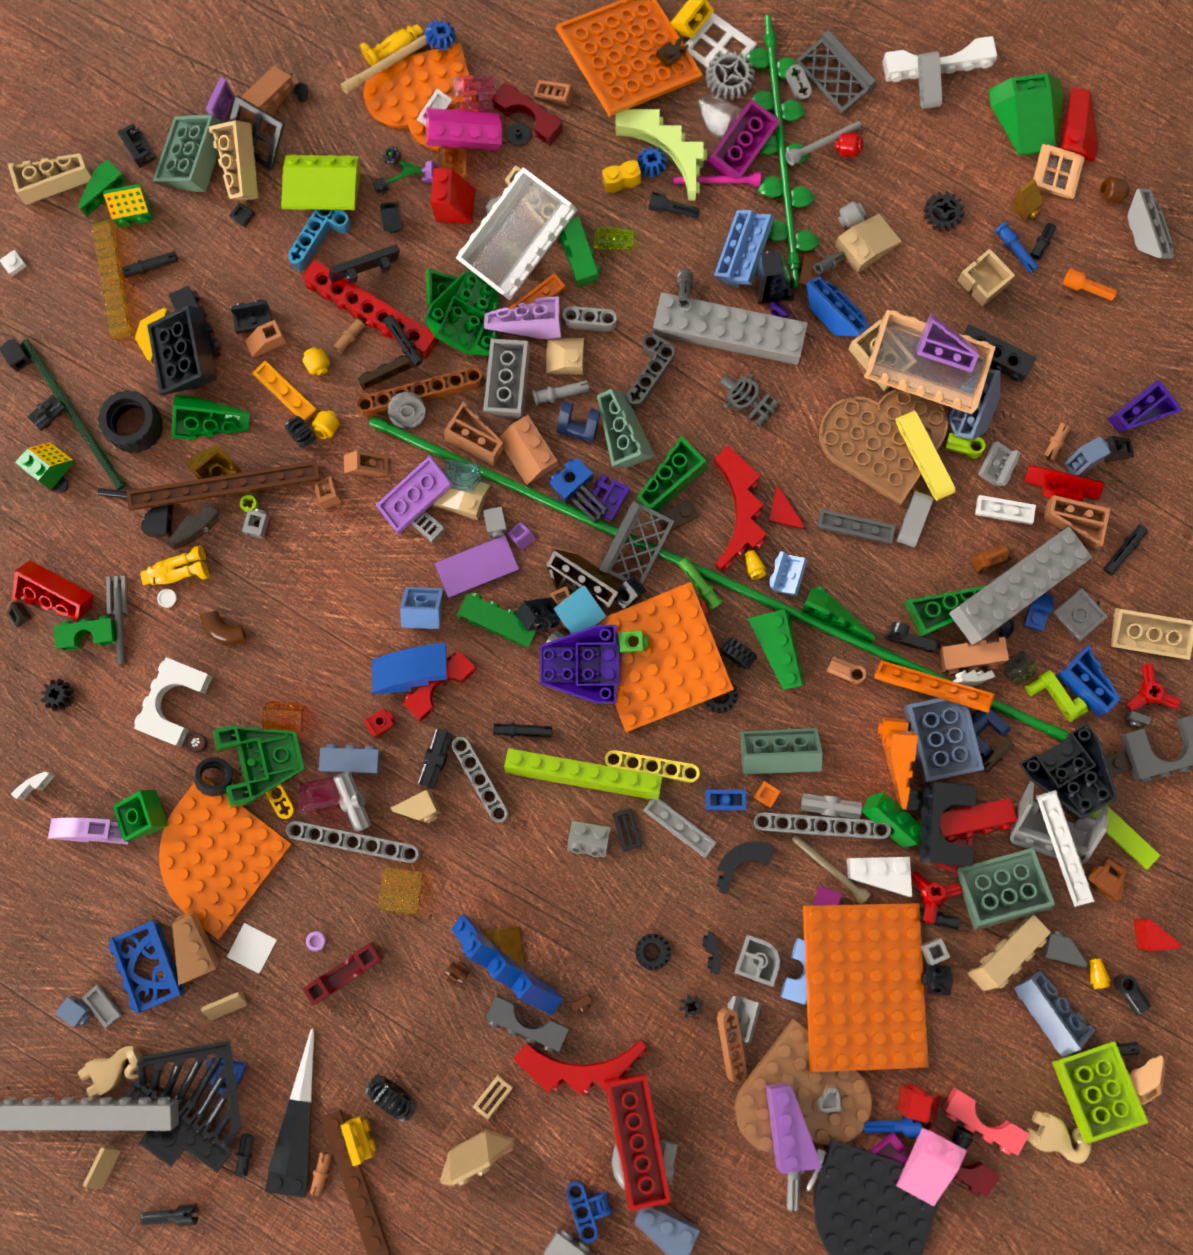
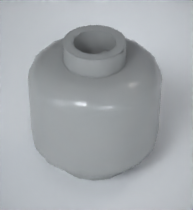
M852 201L839 210L840 217H838V220L842 227L846 226L850 229L865 221L866 213L860 202L857 204Z

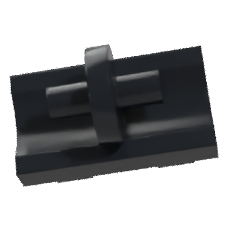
M52 394L42 404L38 403L36 405L37 408L27 417L42 431L50 426L55 418L61 416L66 408Z

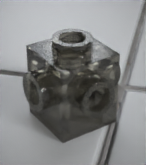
M1024 651L1009 657V660L1004 663L1005 677L1009 681L1012 680L1017 686L1027 682L1036 675L1035 661Z

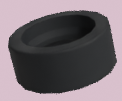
M209 757L198 764L195 770V785L202 794L219 796L226 792L227 786H231L233 770L224 759ZM209 768H217L225 773V780L219 785H209L202 780V773Z

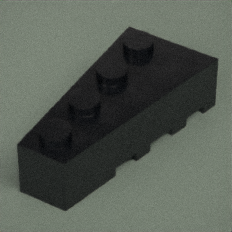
M768 250L761 253L755 281L758 304L794 300L792 279L780 251Z

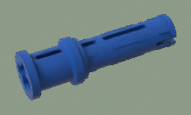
M1008 221L1001 224L994 231L1004 241V246L1010 247L1029 274L1039 267L1018 240L1019 235L1015 234L1009 227Z

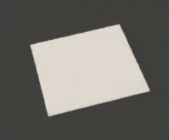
M244 923L227 957L260 974L277 940Z

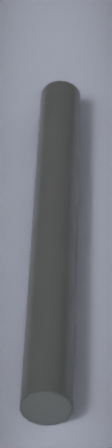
M113 588L117 664H125L121 588Z

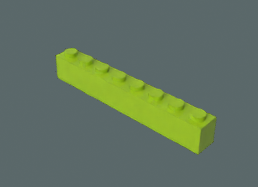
M509 748L504 765L505 774L645 799L658 800L662 781L661 775Z

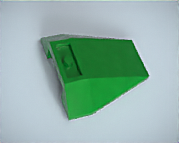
M1049 73L1013 77L988 90L991 108L1019 156L1038 154L1043 144L1057 146L1064 99L1060 79Z
M465 270L431 303L425 316V321L434 337L464 354L489 356L491 339H497L498 331L485 329L484 320L485 313L498 310V291L482 278Z

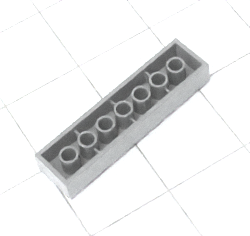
M661 292L653 324V334L669 339L798 365L807 322L691 298L689 307L681 308L678 305L679 296Z
M1067 527L949 612V614L973 645L1090 560L1092 556L1072 529Z

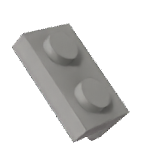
M998 441L993 442L978 475L993 486L1006 485L1011 478L1014 467L1019 461L1018 458L1021 452L1018 450L1011 451Z
M572 821L567 851L575 854H588L593 857H606L610 827Z
M733 995L727 1008L734 1010L738 1015L742 1041L751 1043L761 1003ZM731 1032L728 1035V1037L733 1038V1032Z

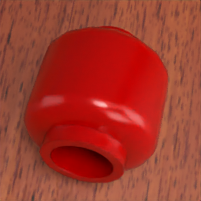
M857 132L842 133L840 138L836 139V151H839L841 157H857L859 152L863 150V138Z

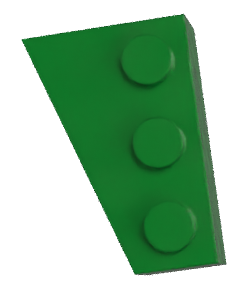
M579 216L572 218L559 234V238L577 287H581L598 281L600 268L597 262L594 263V252L592 247L588 245V236L586 231L583 230Z

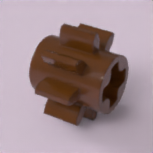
M461 961L457 964L452 962L445 972V975L448 976L446 982L452 986H455L456 983L461 986L469 975L466 971L468 966Z

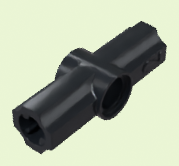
M436 728L431 746L427 749L423 760L424 767L418 781L419 785L431 789L435 788L440 770L444 768L447 759V750L453 735L452 733Z

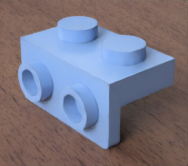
M780 551L779 556L775 560L774 573L770 577V587L777 593L797 596L807 559L787 555L785 552Z

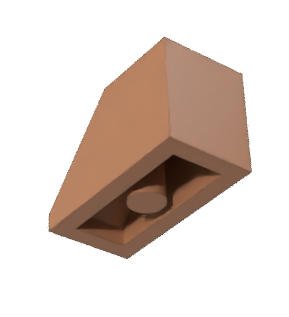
M359 450L344 455V474L355 476L387 475L388 456Z

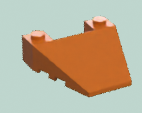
M882 717V723L879 722L878 734H881L896 798L902 809H907L910 791L909 778H912L913 774L911 764L912 761H915L918 736L915 731H908L909 723L906 719Z

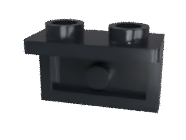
M255 300L253 303L248 304L237 303L235 306L230 307L237 334L255 331L257 327L272 321L271 309L266 300Z

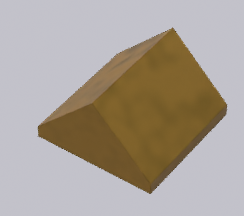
M520 926L481 931L508 957L521 967L524 966Z

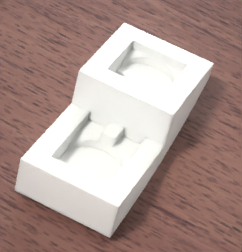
M50 772L37 774L17 787L11 795L16 799L25 800L34 788L43 790L56 775Z

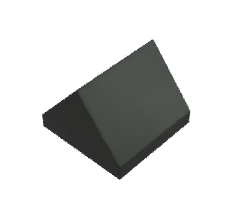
M11 603L7 614L16 627L31 619L23 603Z

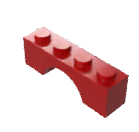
M460 651L452 653L447 658V680H456L464 683L477 671ZM447 680L429 681V685L419 686L420 688L415 692L411 691L406 695L403 705L418 721H423L434 710L432 698L435 689L439 684Z

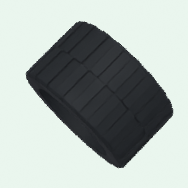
M124 390L116 392V394L111 395L104 401L99 410L98 421L102 434L122 451H127L128 453L146 451L161 436L163 420L160 412L144 395L136 391ZM132 408L144 409L145 421L141 429L130 436L118 435L117 422L120 416Z

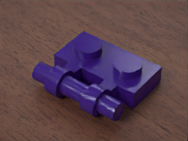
M602 474L600 479L595 482V488L592 493L598 498L602 490L606 491L603 499L599 500L609 509L603 517L612 522L628 495L630 487L614 479L611 485H608L606 482L609 477ZM587 496L586 499L592 505H597L589 496ZM598 506L597 510L601 512L602 509Z

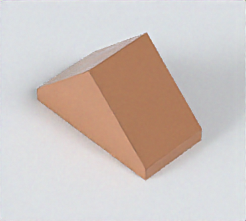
M331 476L314 482L317 500L323 509L342 503Z

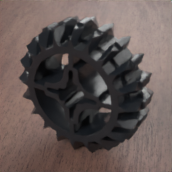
M375 1075L365 1089L367 1096L370 1097V1100L397 1120L407 1121L412 1117L417 1108V1104L412 1099V1096L391 1079L389 1080L382 1075Z

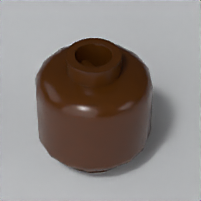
M1109 177L1100 186V195L1103 200L1108 202L1120 203L1130 192L1127 181L1122 178Z

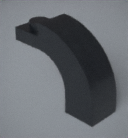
M746 842L728 851L717 867L718 871L724 872L723 876L719 875L716 886L720 887L719 892L727 894L733 872L741 863L755 861L769 865L774 845L763 842Z

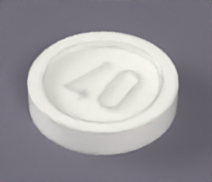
M164 589L159 592L157 601L162 607L171 608L177 602V595L171 589Z

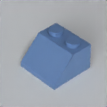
M405 587L400 606L401 627L410 629H439L442 619L443 588Z

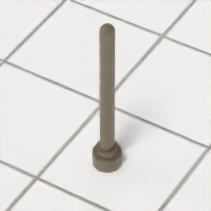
M798 835L792 837V841L854 893L853 896L860 905L871 895L870 891L856 886Z

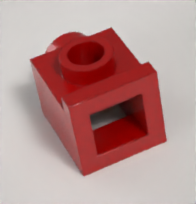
M384 708L368 719L363 720L376 739L396 726L393 722L396 720L390 710L386 711ZM380 718L383 719L382 725L377 724V720Z

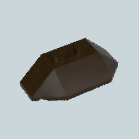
M555 549L546 564L557 590L567 586L571 595L581 586H585L600 608H609L619 593L610 575L599 570L598 567L578 554Z

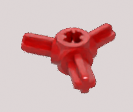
M1142 665L1144 683L1141 684L1142 688L1138 691V695L1126 703L1127 709L1130 712H1135L1145 704L1150 705L1152 703H1162L1177 709L1180 705V699L1166 693L1160 682L1156 681L1154 665Z
M917 871L911 874V882L921 891L920 895L922 896L923 903L926 905L923 918L926 923L935 922L937 908L941 907L942 902H945L949 897L962 894V887L958 883L943 886L939 883H929Z

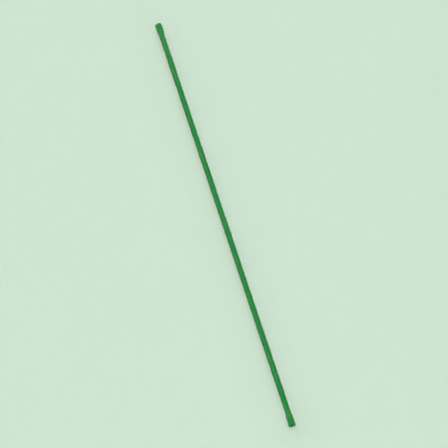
M373 416L369 422L370 427L395 436L614 537L619 529L602 520L596 524L584 512L399 429L378 417ZM630 534L632 540L639 538L633 534ZM644 540L633 543L634 546L647 550ZM647 541L649 549L657 546ZM663 548L660 549L657 555L676 565L684 559ZM691 561L700 575L706 579L777 611L789 610L792 618L893 664L953 681ZM996 699L993 700L992 709L1043 731L1062 742L1066 740L1068 731L1053 724H1048Z

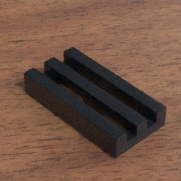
M581 484L579 486L580 489L574 492L575 495L571 496L570 499L597 524L609 509L585 485ZM583 492L602 509L601 512L582 495ZM578 498H580V499L597 515V517H595V516L578 500Z
M632 809L613 813L623 852L642 847ZM628 813L637 841V844L634 845L625 817V814ZM617 816L622 817L630 846L626 847Z

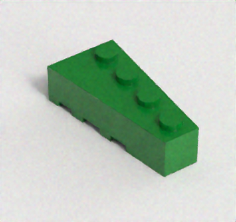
M985 586L908 599L903 605L918 635L924 637L955 623L949 612Z
M784 609L748 618L783 690L805 686L806 682L790 611Z

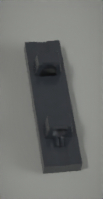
M395 244L330 267L328 277L332 283L346 278L350 284L357 282L358 273L378 266L383 273L390 271V262L398 260L400 249Z

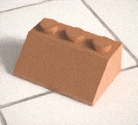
M528 415L511 424L499 437L503 442V450L526 486L559 467L557 459Z

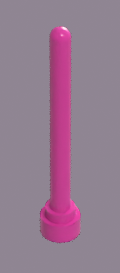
M753 171L749 175H742L740 179L728 176L696 177V182H700V184L749 183L753 187L760 186L761 171ZM683 177L673 178L674 184H685Z

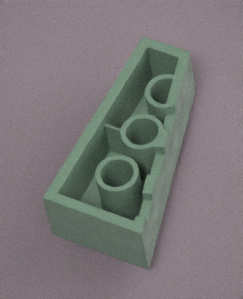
M610 389L597 395L612 467L626 469L655 457L634 410L627 400L626 393Z

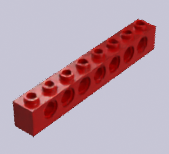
M316 260L311 263L302 276L305 283L304 286L312 292H319L323 299L326 301L332 300L339 309L350 311L354 318L363 319L366 321V325L372 329L376 327L381 330V334L389 339L390 337L394 338L386 324L380 321L389 315H393L398 324L404 327L403 331L410 341L414 336H419L417 341L411 342H414L416 345L415 348L420 356L428 358L439 341L429 329L357 285L350 284L345 278L332 283L328 277L329 268ZM322 281H328L325 285H320ZM343 290L341 294H335L336 291ZM353 299H358L355 304L350 303ZM373 308L371 313H365L367 309Z

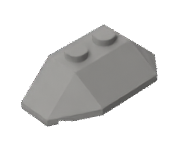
M1139 188L1135 192L1127 215L1129 227L1135 238V245L1139 251L1157 258L1171 259L1174 257L1173 242L1163 212L1157 200L1152 196L1153 192L1151 189Z

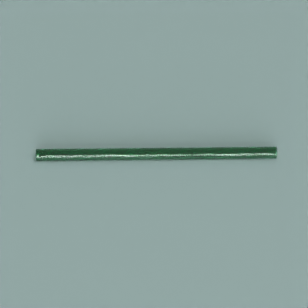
M29 339L23 340L21 345L55 397L66 408L65 412L116 489L122 490L126 486Z

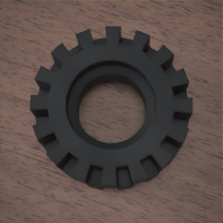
M728 637L720 649L725 657L747 670L757 658V655L750 648H747L746 645L731 637Z
M732 682L734 690L727 693L728 698L725 702L719 703L713 698L704 702L706 707L712 712L726 713L731 710L738 699L736 685Z
M648 934L643 936L636 945V959L647 970L655 971L662 969L670 960V945L661 935ZM650 944H656L661 949V955L656 960L647 958L645 950Z

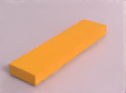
M264 361L252 373L296 416H300L305 422L318 411L268 362Z

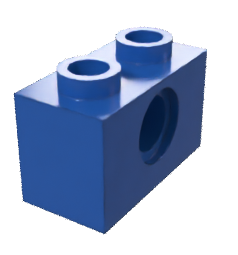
M578 457L574 461L572 459L568 461L564 466L565 469L560 473L556 472L550 479V487L565 503L570 500L571 496L575 495L574 492L580 489L579 486L581 484L586 485L593 479V473ZM572 475L575 477V480L567 482L565 480L566 477Z
M746 790L705 791V811L746 810Z

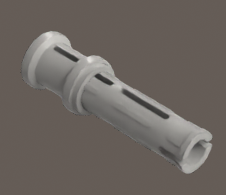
M585 380L556 388L549 386L544 390H532L534 404L537 407L541 403H554L555 399L590 392L588 381Z

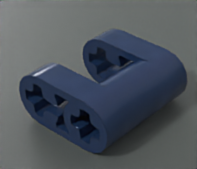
M564 401L560 411L557 433L593 443L601 411L591 408L586 424L571 419L574 403Z
M991 709L989 713L977 710L971 717L980 755L986 758L992 749L978 737L982 731L989 725L999 735L1005 737L1011 730V727Z

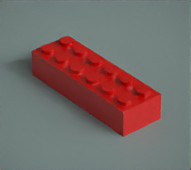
M640 1073L604 1081L629 1210L635 1211L670 1203L671 1199L646 1074Z

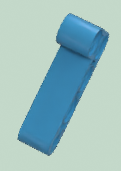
M315 210L288 253V259L295 270L299 271L307 267L330 228L341 234L350 231L351 222L347 213L342 210ZM325 212H330L328 215L323 216ZM341 220H345L343 224H338ZM316 227H320L319 230L313 231ZM311 242L310 245L304 246L305 243Z

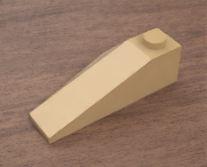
M450 479L454 485L434 502L432 506L479 520L490 485L473 479Z

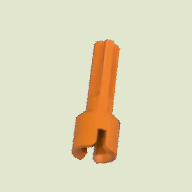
M1073 268L1069 269L1064 278L1063 285L1076 291L1083 289L1108 300H1113L1117 293L1112 288L1087 279L1085 273Z

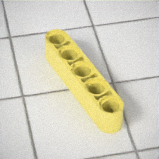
M911 411L896 418L897 427L934 499L938 501L955 493L953 482L916 411Z
M611 750L605 756L607 766L661 775L664 779L693 783L700 775L698 767L689 763ZM611 755L619 757V762L616 765L608 762ZM629 759H637L639 762L638 766L630 768L627 764ZM655 762L658 768L656 771L650 772L646 767L647 764ZM669 765L675 766L677 773L675 775H668L666 767ZM689 768L694 769L696 772V777L693 779H689L685 775V771Z

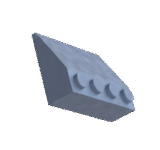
M937 698L903 707L905 719L909 723L908 731H915L918 736L915 759L922 784L924 782H932L984 770L967 706Z

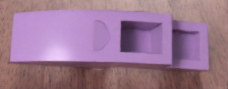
M95 818L51 819L48 839L129 844V841H123L118 822Z

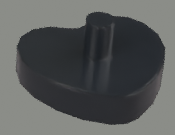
M300 82L294 87V93L297 95L299 102H305L308 97V85Z
M62 476L50 491L58 490L65 492L68 488L66 479Z
M1009 619L999 627L1000 636L1005 638L1011 636L1015 628L1013 620Z

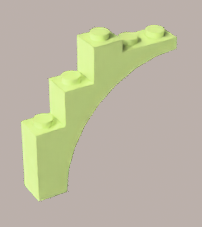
M627 109L617 113L616 136L640 139L657 148L659 147L661 151L671 158L683 175L687 187L688 201H695L696 193H700V182H696V177L700 176V168H703V161H707V149H703V142H685V133H681V125H663L660 109Z

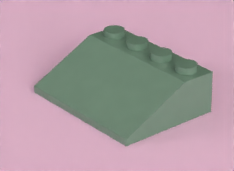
M214 115L174 116L153 182L191 192H206L219 154L218 149L214 147L213 141L215 139L213 133H210L209 126L222 124V122Z
M1034 848L973 864V867L965 866L957 869L974 931L1048 911L1055 905Z

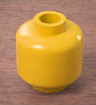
M312 347L304 353L302 361L310 374L321 376L328 372L327 368L330 365V360L323 349Z
M332 411L319 412L312 422L314 434L321 439L333 437L340 425L337 415Z

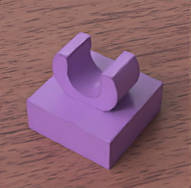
M432 160L426 162V167L422 169V172L425 173L422 181L432 183L434 168L443 169V167Z

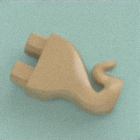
M136 1046L123 1047L110 1058L93 1059L78 1071L82 1081L91 1077L94 1083L86 1088L89 1097L102 1096L114 1090L121 1081L127 1059L130 1064L124 1071L125 1077L132 1080L138 1079V1074H133V1072L137 1070V1062L142 1057V1054Z
M1037 1110L1034 1112L1032 1121L1040 1124L1037 1132L1030 1128L1026 1130L1030 1134L1027 1141L1043 1152L1058 1151L1066 1159L1074 1163H1084L1090 1154L1091 1143L1083 1142L1079 1129L1075 1128L1071 1134L1072 1139L1077 1143L1076 1149H1074L1067 1127L1062 1120L1047 1112L1043 1113Z

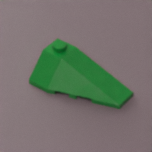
M812 587L803 605L802 612L870 643L873 642L876 636L831 595L827 594L825 589Z

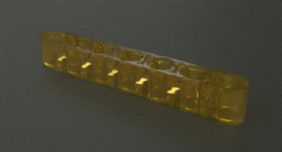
M111 219L92 222V232L110 335L113 340L132 337V326L114 224Z

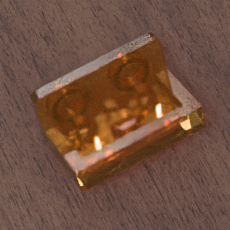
M441 146L438 154V168L453 169L464 180H467V148L462 147L459 150Z

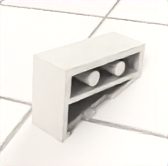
M910 857L847 859L848 879L906 897H912Z

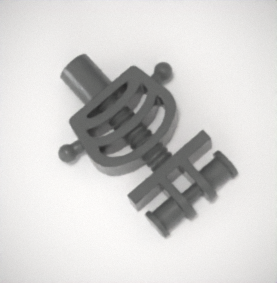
M750 374L749 378L742 376L738 382L725 375L720 384L730 392L726 396L728 403L724 404V408L728 409L732 406L733 409L741 412L752 406L755 409L748 416V420L751 421L757 414L759 417L757 420H754V423L761 428L762 424L770 419L768 414L773 415L775 413L774 410L777 406H780V403L772 399V402L767 405L766 403L771 396L769 393L760 402L756 400L759 387L756 382L752 381L754 379L753 374ZM745 385L748 386V389H747L746 392L744 391ZM751 388H753L755 392L753 397H751L750 395Z

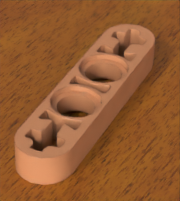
M722 1008L717 1015L726 1075L729 1081L739 1085L746 1080L747 1069L738 1015L734 1010ZM733 1032V1039L728 1042V1035ZM736 1050L737 1055L734 1060H731V1054Z

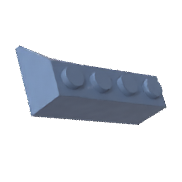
M1040 971L1021 979L1014 987L1018 997L1024 1002L1030 1014L1038 1022L1041 1030L1047 1035L1061 1057L1080 1050L1095 1032L1091 1025L1087 1026L1082 1021L1084 1017L1079 1012L1075 1013L1069 1007L1070 1002L1057 994L1056 987Z

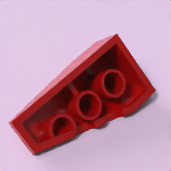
M1072 87L1059 148L1082 155L1084 160L1094 162L1098 148V139L1090 90Z

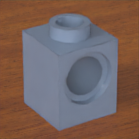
M70 996L65 999L55 1014L75 1028L81 1025L84 1026L88 1022L91 1009L77 997Z

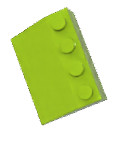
M286 155L283 166L281 208L355 210L361 179L359 156Z
M1115 1041L1052 1062L1084 1143H1091L1148 1123Z

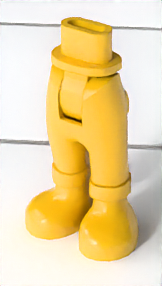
M417 24L413 27L407 26V29L402 28L388 36L381 44H377L375 48H371L365 42L361 43L359 47L368 64L373 66L418 39L417 37L423 34L422 29Z
M201 545L195 546L188 554L183 553L157 562L152 567L148 566L147 570L140 572L143 585L169 584L185 577H191L193 574L202 580L208 579L210 574L207 565L203 562L206 560L203 547ZM190 562H196V563H194V564H192V565H190V566L187 565V566H184L183 568L176 569V567H179V566H182V565H186V564H190Z

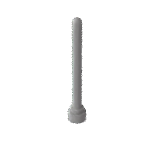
M857 121L804 148H793L785 153L787 162L790 165L798 163L802 156L839 139L842 133L854 132L860 129L862 123Z

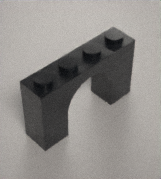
M924 782L922 789L920 862L973 867L974 846L954 845L946 841L941 834L939 822L943 811L951 805L976 806V786Z

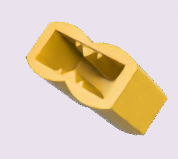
M627 161L620 166L615 165L605 168L602 171V181L606 193H615L623 188H633L641 183V171L638 162Z

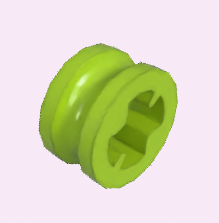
M245 495L240 500V507L246 513L248 510L254 511L258 509V501L251 495ZM248 500L250 502H253L251 503L253 505L251 508H249L248 506L245 507V505H247L246 502Z

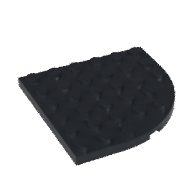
M831 1138L815 1185L813 1197L814 1220L821 1242L829 1255H922L942 1195L936 1204L932 1206L896 1186L906 1163Z

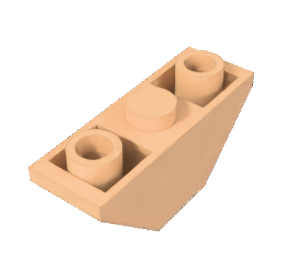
M1161 1055L1157 1058H1151L1147 1061L1146 1065L1139 1069H1133L1129 1073L1141 1104H1146L1162 1094L1165 1063Z

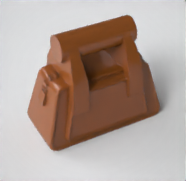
M1000 544L980 552L972 557L971 560L977 573H981L1005 564L1011 558L1007 546Z
M1108 857L1102 866L1099 865L1092 869L1086 875V879L1089 885L1108 899L1118 901L1121 900L1125 887L1124 878L1128 871ZM1111 868V869H1112L1113 871H1115L1118 875L1115 876L1113 873H1111V872L1109 871V869Z

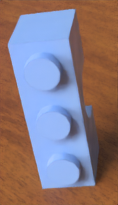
M796 938L791 958L801 961L804 971L797 979L785 977L780 997L805 1005L807 1001L804 940Z

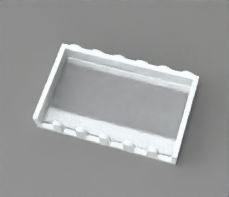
M522 168L515 175L510 186L504 190L498 202L493 205L487 217L481 221V225L476 232L470 236L467 244L461 248L456 259L508 300H511L576 213L577 209L572 203L536 176Z

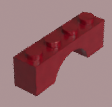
M504 82L491 98L493 107L506 117L515 113H524L532 117L536 123L534 128L535 137L549 147L563 131L562 121L558 116L548 113L542 105L538 106L528 95L521 94L514 85H508Z
M374 942L369 943L352 954L340 965L302 988L312 1006H314L384 958Z
M928 1123L924 1128L949 1141V1137L932 1124ZM977 1161L971 1165H960L953 1178L961 1184L963 1181L967 1182L970 1185L968 1189L978 1197L980 1194L987 1197L1000 1176L980 1161Z

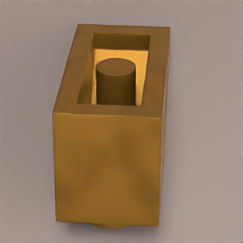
M1034 178L1019 189L1010 205L1024 221L1030 217L1034 219L1041 212L1039 209L1043 204Z

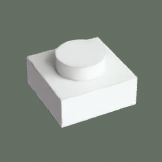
M15 250L0 259V262L11 276L27 267Z

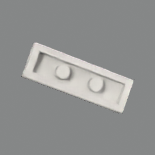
M979 495L977 497L975 515L1032 525L1036 505Z

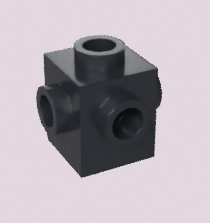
M926 965L925 973L921 975V984L925 985L926 994H951L953 985L951 966Z

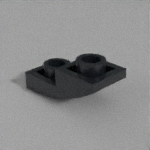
M708 931L707 935L703 936L702 942L705 952L713 953L712 957H708L707 968L710 969L711 974L719 975L720 959L718 946L713 932Z

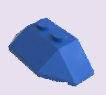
M820 276L807 282L810 310L835 336H859L870 328L864 314L838 287L823 280Z

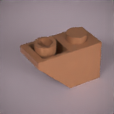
M275 320L257 327L245 341L252 358L287 344Z

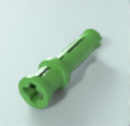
M688 556L677 563L699 592L698 597L706 602L709 611L723 602L714 593L713 587L711 585L708 586Z

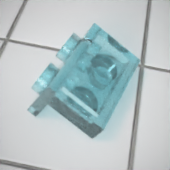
M450 459L443 461L444 472L454 483L450 489L472 492L481 481L479 464Z

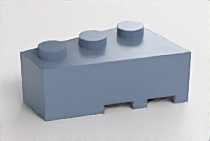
M659 1206L639 1209L635 1216V1224L666 1255H690L700 1231L698 1225Z

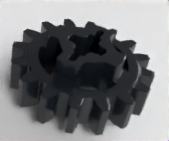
M940 191L937 197L933 194L931 199L927 200L923 210L925 212L924 219H929L927 225L933 224V230L938 227L939 232H942L943 228L949 232L951 227L956 229L957 225L961 223L965 214L962 211L964 205H959L961 199L956 200V194L949 196V192L946 191L945 195H942Z

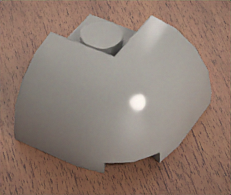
M746 935L734 973L773 987L780 965L778 951L772 944Z

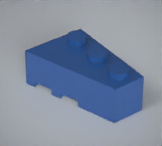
M1089 644L1080 650L1056 676L1077 697H1080L1089 709L1100 717L1108 713L1120 700V697L1110 679L1106 678L1103 673L1102 665L1094 657L1091 651L1093 649Z

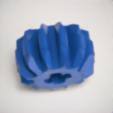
M436 19L433 23L429 22L425 30L426 43L430 44L431 49L436 47L438 52L440 49L446 52L448 47L452 48L456 35L454 27H450V22L444 23L443 19L440 22Z
M651 145L650 150L644 147L643 153L639 152L636 161L644 177L649 174L653 179L654 174L660 177L661 172H665L667 158H665V152H660L659 147L654 150Z

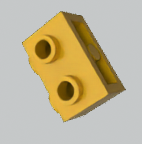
M688 0L671 21V24L679 36L693 38L712 15L714 9L708 0Z

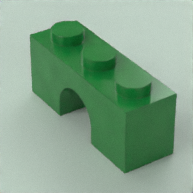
M110 616L98 617V620L92 621L91 619H80L78 623H72L71 621L61 622L60 625L54 626L55 648L60 651L81 649V638L90 632L93 636V643L96 645L116 644L115 620L111 619Z
M885 792L868 797L862 812L874 823L882 822L890 825L892 830L889 837L902 848L918 845L921 839L920 829L922 826Z

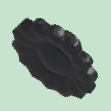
M512 123L506 131V138L513 146L525 145L529 142V138H531V130L525 123Z

